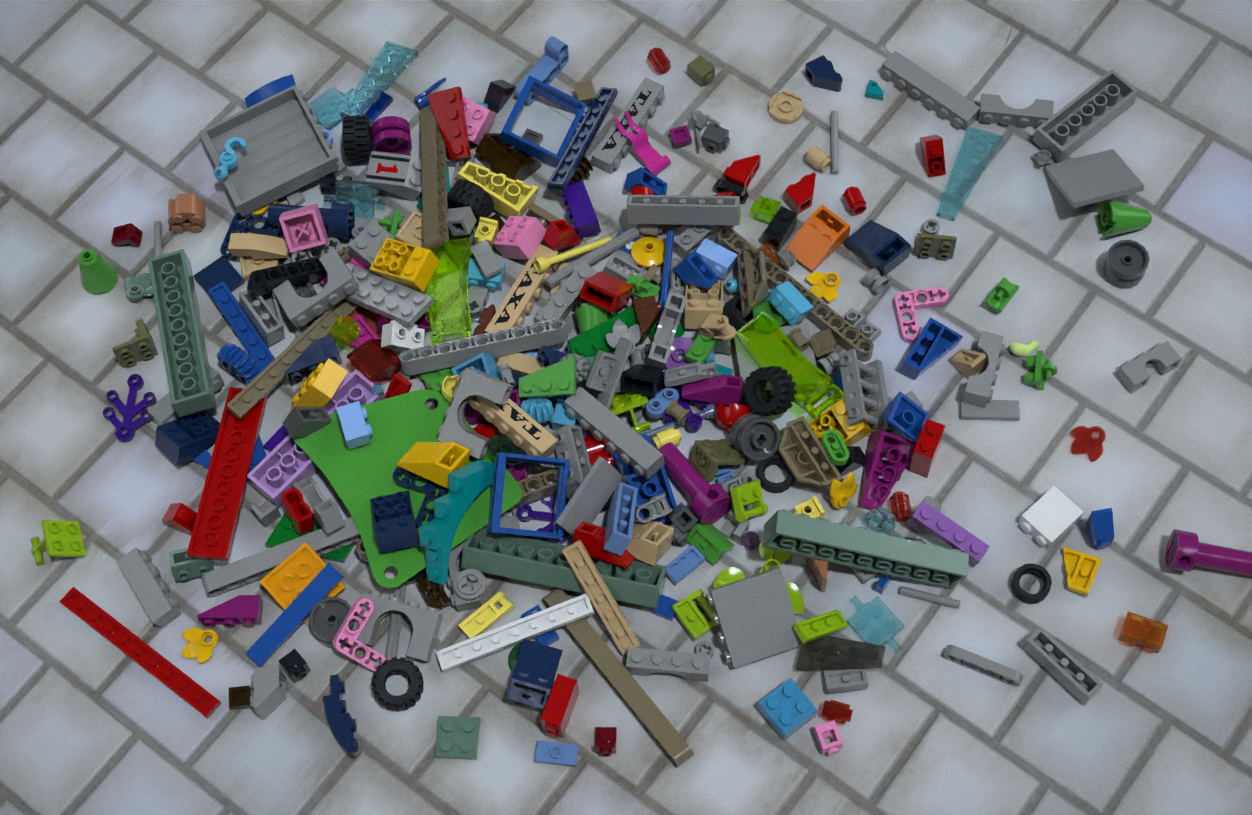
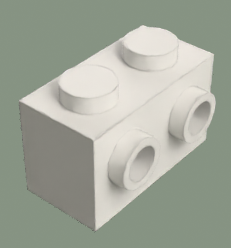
M392 320L390 323L382 326L381 347L401 352L423 347L425 329L417 328L415 324L408 327Z

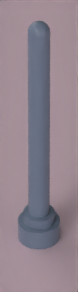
M714 403L706 405L703 411L696 414H699L702 419H715ZM676 420L639 435L643 436L646 434L650 439L656 436V433L672 426L674 429L687 425V420L681 425Z

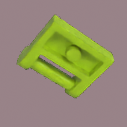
M753 480L730 488L735 517L739 523L745 522L748 518L756 515L762 516L767 514L768 507L763 501L759 480ZM754 502L755 508L747 511L744 510V505Z
M701 589L680 600L671 608L694 641L719 626L715 625L712 614L715 612L709 606ZM697 600L698 603L701 605L703 610L711 619L709 623L706 621V619L701 614V612L696 607L693 601Z

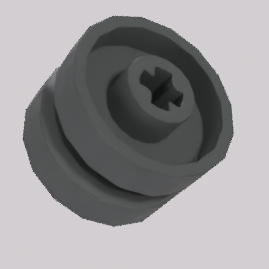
M1120 240L1114 243L1108 251L1103 265L1104 276L1108 282L1120 288L1136 286L1143 279L1148 267L1149 254L1145 247L1136 241Z
M755 413L744 414L738 418L730 432L734 448L753 460L759 461L769 458L778 449L780 443V431L777 425L771 420Z
M339 597L321 599L312 608L309 618L311 629L317 640L321 644L334 648L333 639L352 608L347 601ZM352 619L348 624V627L351 631L355 619ZM342 639L339 640V643L341 644V646H344V645L347 644V643L345 642V639H344V640H342Z

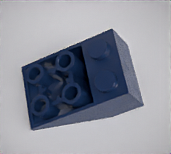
M872 220L868 221L844 241L872 269L876 268L879 270L881 276H886L907 259L911 249V245L901 235Z
M333 335L314 340L284 372L289 382L297 383L304 380L303 377L310 375L313 370L315 371L320 362L324 364L328 358L338 365L342 364Z
M206 410L198 411L157 426L155 445L176 465L194 460L216 441L220 423Z
M409 490L370 499L375 535L380 554L420 545Z
M523 639L506 698L545 709L563 650Z

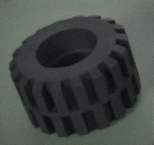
M368 115L345 116L342 124V138L347 160H369L370 153L373 151L371 121Z
M465 179L456 181L447 194L448 209L471 207L477 220L474 226H478L480 216L487 218L495 206L491 196L482 187Z
M779 366L755 369L756 371H752L750 376L746 377L745 381L747 384L743 385L745 389L743 397L746 396L747 400H745V403L750 405L749 409L751 411L755 410V414L762 416L777 415L786 412L787 409L793 406L791 402H795L796 399L794 397V394H797V390H794L796 383L792 382L793 376L791 374L787 375L788 371L786 369H782ZM767 382H769L774 389V397L772 401L768 398L766 394Z
M393 657L392 660L388 661L387 659L383 661L382 665L379 664L376 672L374 671L373 680L371 682L373 694L379 704L390 711L395 710L396 712L408 710L409 707L416 705L415 703L420 700L424 690L423 676L418 666L414 665L411 660H405L403 657L400 659ZM395 673L405 674L410 680L409 690L400 696L391 695L386 690L387 679Z

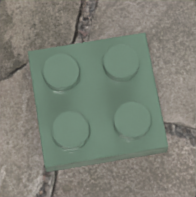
M439 716L435 757L477 760L480 717Z

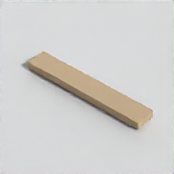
M581 540L563 548L564 556L621 654L628 653V647H639L641 645Z

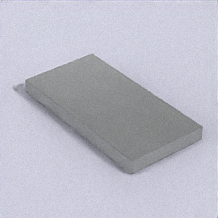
M599 456L555 523L574 538L575 529L583 521L591 524L594 522L623 476L604 458Z

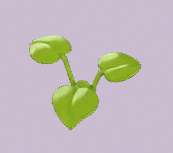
M762 539L758 552L760 557L767 561L762 570H759L756 574L768 571L769 567L774 565L781 568L780 564L788 561L791 553L762 547ZM726 568L713 582V588L744 579L745 575L738 568ZM785 582L794 615H801L804 611L802 593L795 584Z

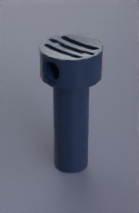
M333 202L331 209L319 208L325 229L329 230L330 237L350 240L355 221L354 204ZM270 203L267 213L268 224L281 226L279 217L282 212L305 206Z

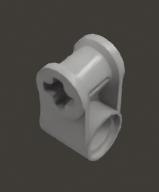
M470 286L465 309L467 311L466 316L472 322L480 321V314L486 308L489 300V288Z
M658 494L648 501L635 507V520L648 523L671 513L673 510L668 506L665 499L666 494ZM645 508L647 510V516L646 518L641 519L639 517V511Z

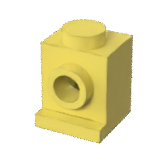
M480 216V222L474 234V242L477 244L487 240L490 247L493 248L494 245L492 243L499 233L498 221Z
M816 496L794 507V514H807L816 519L824 518L825 511Z

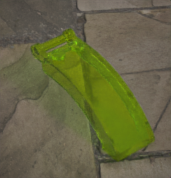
M469 238L450 240L432 251L440 261L427 285V296L431 297L434 302L428 309L433 339L432 345L456 340L441 341L440 335L462 332V338L470 337L472 325L468 302V266L472 254L469 248Z
M765 311L760 312L736 331L737 339L759 368L779 366L788 371L787 375L791 374L793 376L791 380L796 383L794 390H797V394H794L796 398L794 403L805 410L812 419L817 420L824 410L835 401L841 400L844 397L843 391L833 384L832 379L811 363L794 346L778 326L776 320ZM829 392L832 393L831 396H829L825 401H823V402H822L820 405H818L816 408L813 407V405H815L819 400H821V399H822L824 396H826Z

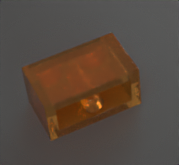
M1128 611L1118 640L1127 646H1137L1143 648L1147 653L1158 654L1163 646L1168 625Z

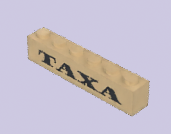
M539 244L488 324L485 333L524 324L527 313H531L535 300L541 297L545 284L547 285L546 277L550 276L560 265V262L550 265L547 271L538 273L534 268L533 261L539 257L550 258L559 255L557 251Z
M459 377L456 379L454 390L459 387L461 382ZM478 395L468 401L473 409L478 410L488 422L493 423L502 434L508 436L527 455L547 457L555 450L558 439L510 398L507 404L502 405Z

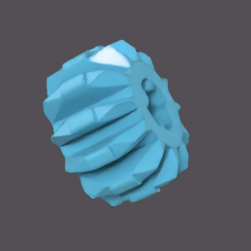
M528 398L522 401L521 409L538 423H545L551 420L553 406L549 399Z

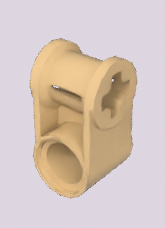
M709 313L698 328L705 337L723 341L732 339L736 334V329L729 324L727 316Z

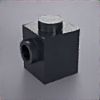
M295 648L279 660L280 665L294 683L304 678L311 671L308 664Z

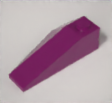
M883 430L873 431L867 452L860 506L879 511L891 493V489L899 481L905 468L911 463L916 446L913 441Z

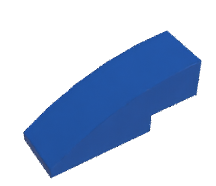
M293 74L269 82L245 97L247 108L293 85L296 86Z

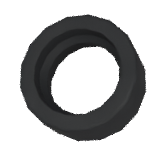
M737 295L725 303L723 315L727 316L729 324L737 332L749 331L754 327L753 312L745 317L746 320L740 317L736 308L741 311L740 295Z
M773 454L759 463L757 476L761 480L760 485L763 489L771 493H782L791 487L794 476L780 454ZM777 464L786 468L788 475L785 481L774 483L767 480L764 472L768 466Z
M1033 563L1025 564L1014 573L1011 583L1012 592L1017 599L1024 603L1037 604L1043 601L1049 594L1052 584L1051 576L1040 565ZM1024 574H1034L1042 580L1043 589L1038 594L1027 593L1020 587V578Z

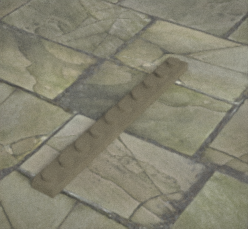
M343 298L337 304L327 309L226 405V408L241 420L286 377L284 372L314 340L330 335L360 305Z

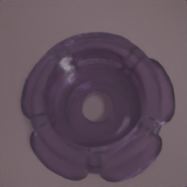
M753 531L743 534L741 539L743 547H746L747 550H754L759 547L760 540L758 534Z

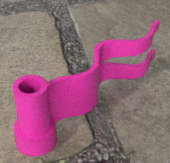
M625 111L627 122L637 135L624 129L617 118L613 119L619 132L632 142L636 155L646 164L644 169L657 176L658 172L671 164L668 156L664 155L662 157L651 146L646 132L643 128L637 126L629 112Z

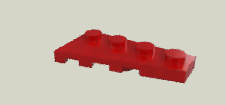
M457 86L428 94L429 103L451 159L459 161L470 158L471 153L461 87Z

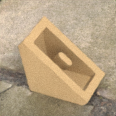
M961 348L948 360L969 379V376H975L983 369L986 355Z

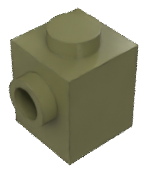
M699 55L687 64V74L699 86L703 87L711 83L715 78V67L711 61H707L703 56Z

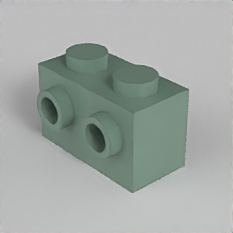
M188 548L169 552L170 566L176 582L201 577L203 574L214 570V560L188 558Z

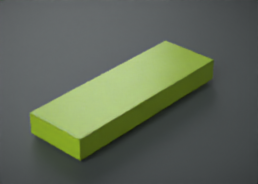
M837 609L798 622L793 626V629L803 644L845 630L849 625Z

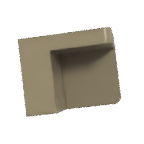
M592 80L574 84L576 99L582 102L596 99Z
M830 327L814 333L810 338L811 346L817 357L834 351L837 346V341Z

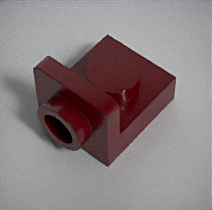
M131 223L114 227L111 243L115 246L131 243L135 247H140L143 232Z
M596 727L595 754L605 757L616 754V727Z

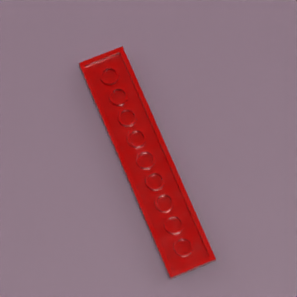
M229 388L187 550L188 558L228 561L248 479L247 475L250 471L268 394L239 420L226 408V405L244 388Z

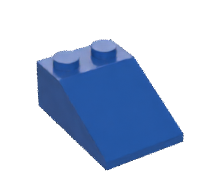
M664 465L649 479L643 475H638L635 471L623 475L626 484L638 488L636 506L661 493L666 494L665 499L669 508L673 510L677 506ZM645 508L639 511V517L644 519L647 516ZM667 515L650 521H657L665 525L673 523Z

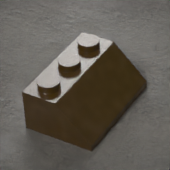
M501 133L484 134L475 152L480 155L483 161L488 162L495 172L505 174L507 178L515 181L517 179L524 181L542 166L531 155L499 140L498 138Z

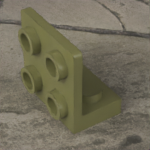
M917 233L915 256L923 258L934 257L943 260L953 259L957 237Z
M143 319L135 321L137 329H135L136 339L112 348L123 368L133 366L137 362L148 360L158 355L153 338Z
M726 439L695 440L688 459L706 481L714 480L719 465H744L745 459Z

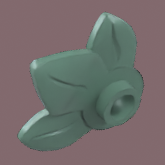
M143 273L138 277L129 275L125 279L126 296L130 301L138 302L144 296L154 295L150 273Z

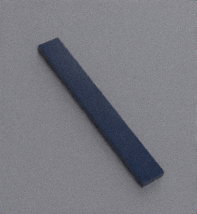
M600 88L596 99L593 100L547 183L548 189H566L618 94L616 88Z

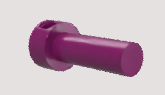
M666 443L658 450L663 454L666 471L692 500L689 506L690 511L701 524H713L729 511L733 503L730 495L718 483L709 485L674 443Z
M1177 529L1172 531L1166 548L1165 562L1167 568L1190 572L1195 565L1252 577V552L1199 542L1197 533Z

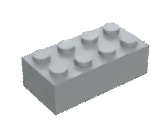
M373 220L348 245V254L370 272L375 273L369 268L385 239H396Z

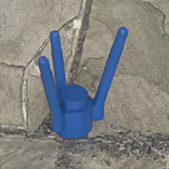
M446 78L440 79L425 92L414 97L420 109L430 104L427 95L445 82Z

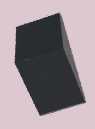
M502 79L491 81L483 103L488 104L487 109L498 114L514 93L516 86Z
M846 446L849 451L847 463L842 466L835 465L841 476L866 465L867 458L859 446Z

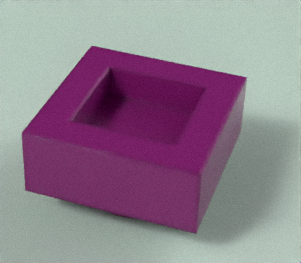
M687 125L669 130L675 148L692 143Z

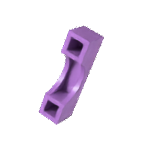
M924 501L916 507L907 521L908 524L923 534L934 535L945 541L953 549L969 553L968 565L971 567L976 566L990 547Z

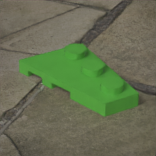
M575 356L519 378V398L576 395L577 358Z

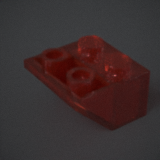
M369 339L347 355L352 366L359 369L370 382L390 381L394 374H397L402 368L399 357L391 349L381 347V339Z

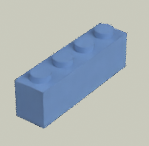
M619 482L611 497L603 549L622 556L631 541L638 488Z

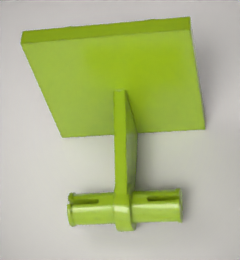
M628 391L619 395L614 394L611 406L609 407L612 413L618 415L628 411L633 424L631 428L638 434L651 428L649 421L638 425L633 412V408L649 403L645 395Z
M42 520L41 525L44 539L39 542V537L30 539L32 543L31 553L35 557L36 565L44 563L42 553L46 550L50 557L86 556L79 521Z

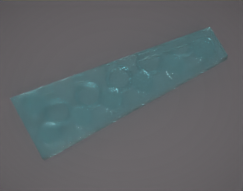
M386 41L340 111V116L344 118L345 116L364 115L371 105L380 98L379 95L390 87V83L400 76V72L403 69H407L417 58L418 51Z
M968 126L938 208L937 217L954 222L966 199L972 192L973 187L978 182L980 175L1000 145L1003 136Z

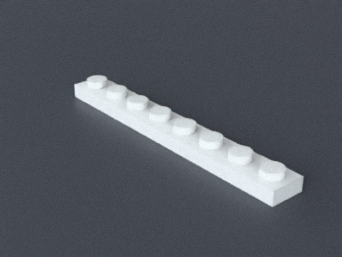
M585 593L436 651L441 669L445 672L523 642V639L528 640L595 614L588 595Z

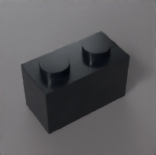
M781 206L763 233V245L779 252L796 227L798 214Z

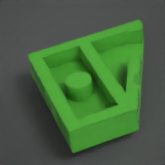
M454 367L420 373L418 377L425 382V386L428 389L441 393V384L447 375L449 377L454 376L452 372Z

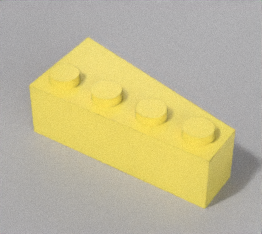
M469 161L457 175V181L465 179L482 187L493 199L495 204L493 209L507 218L510 215L522 216L537 197V186L532 185L531 187L524 184V181L518 179L515 181L507 178L505 174L490 172V169Z

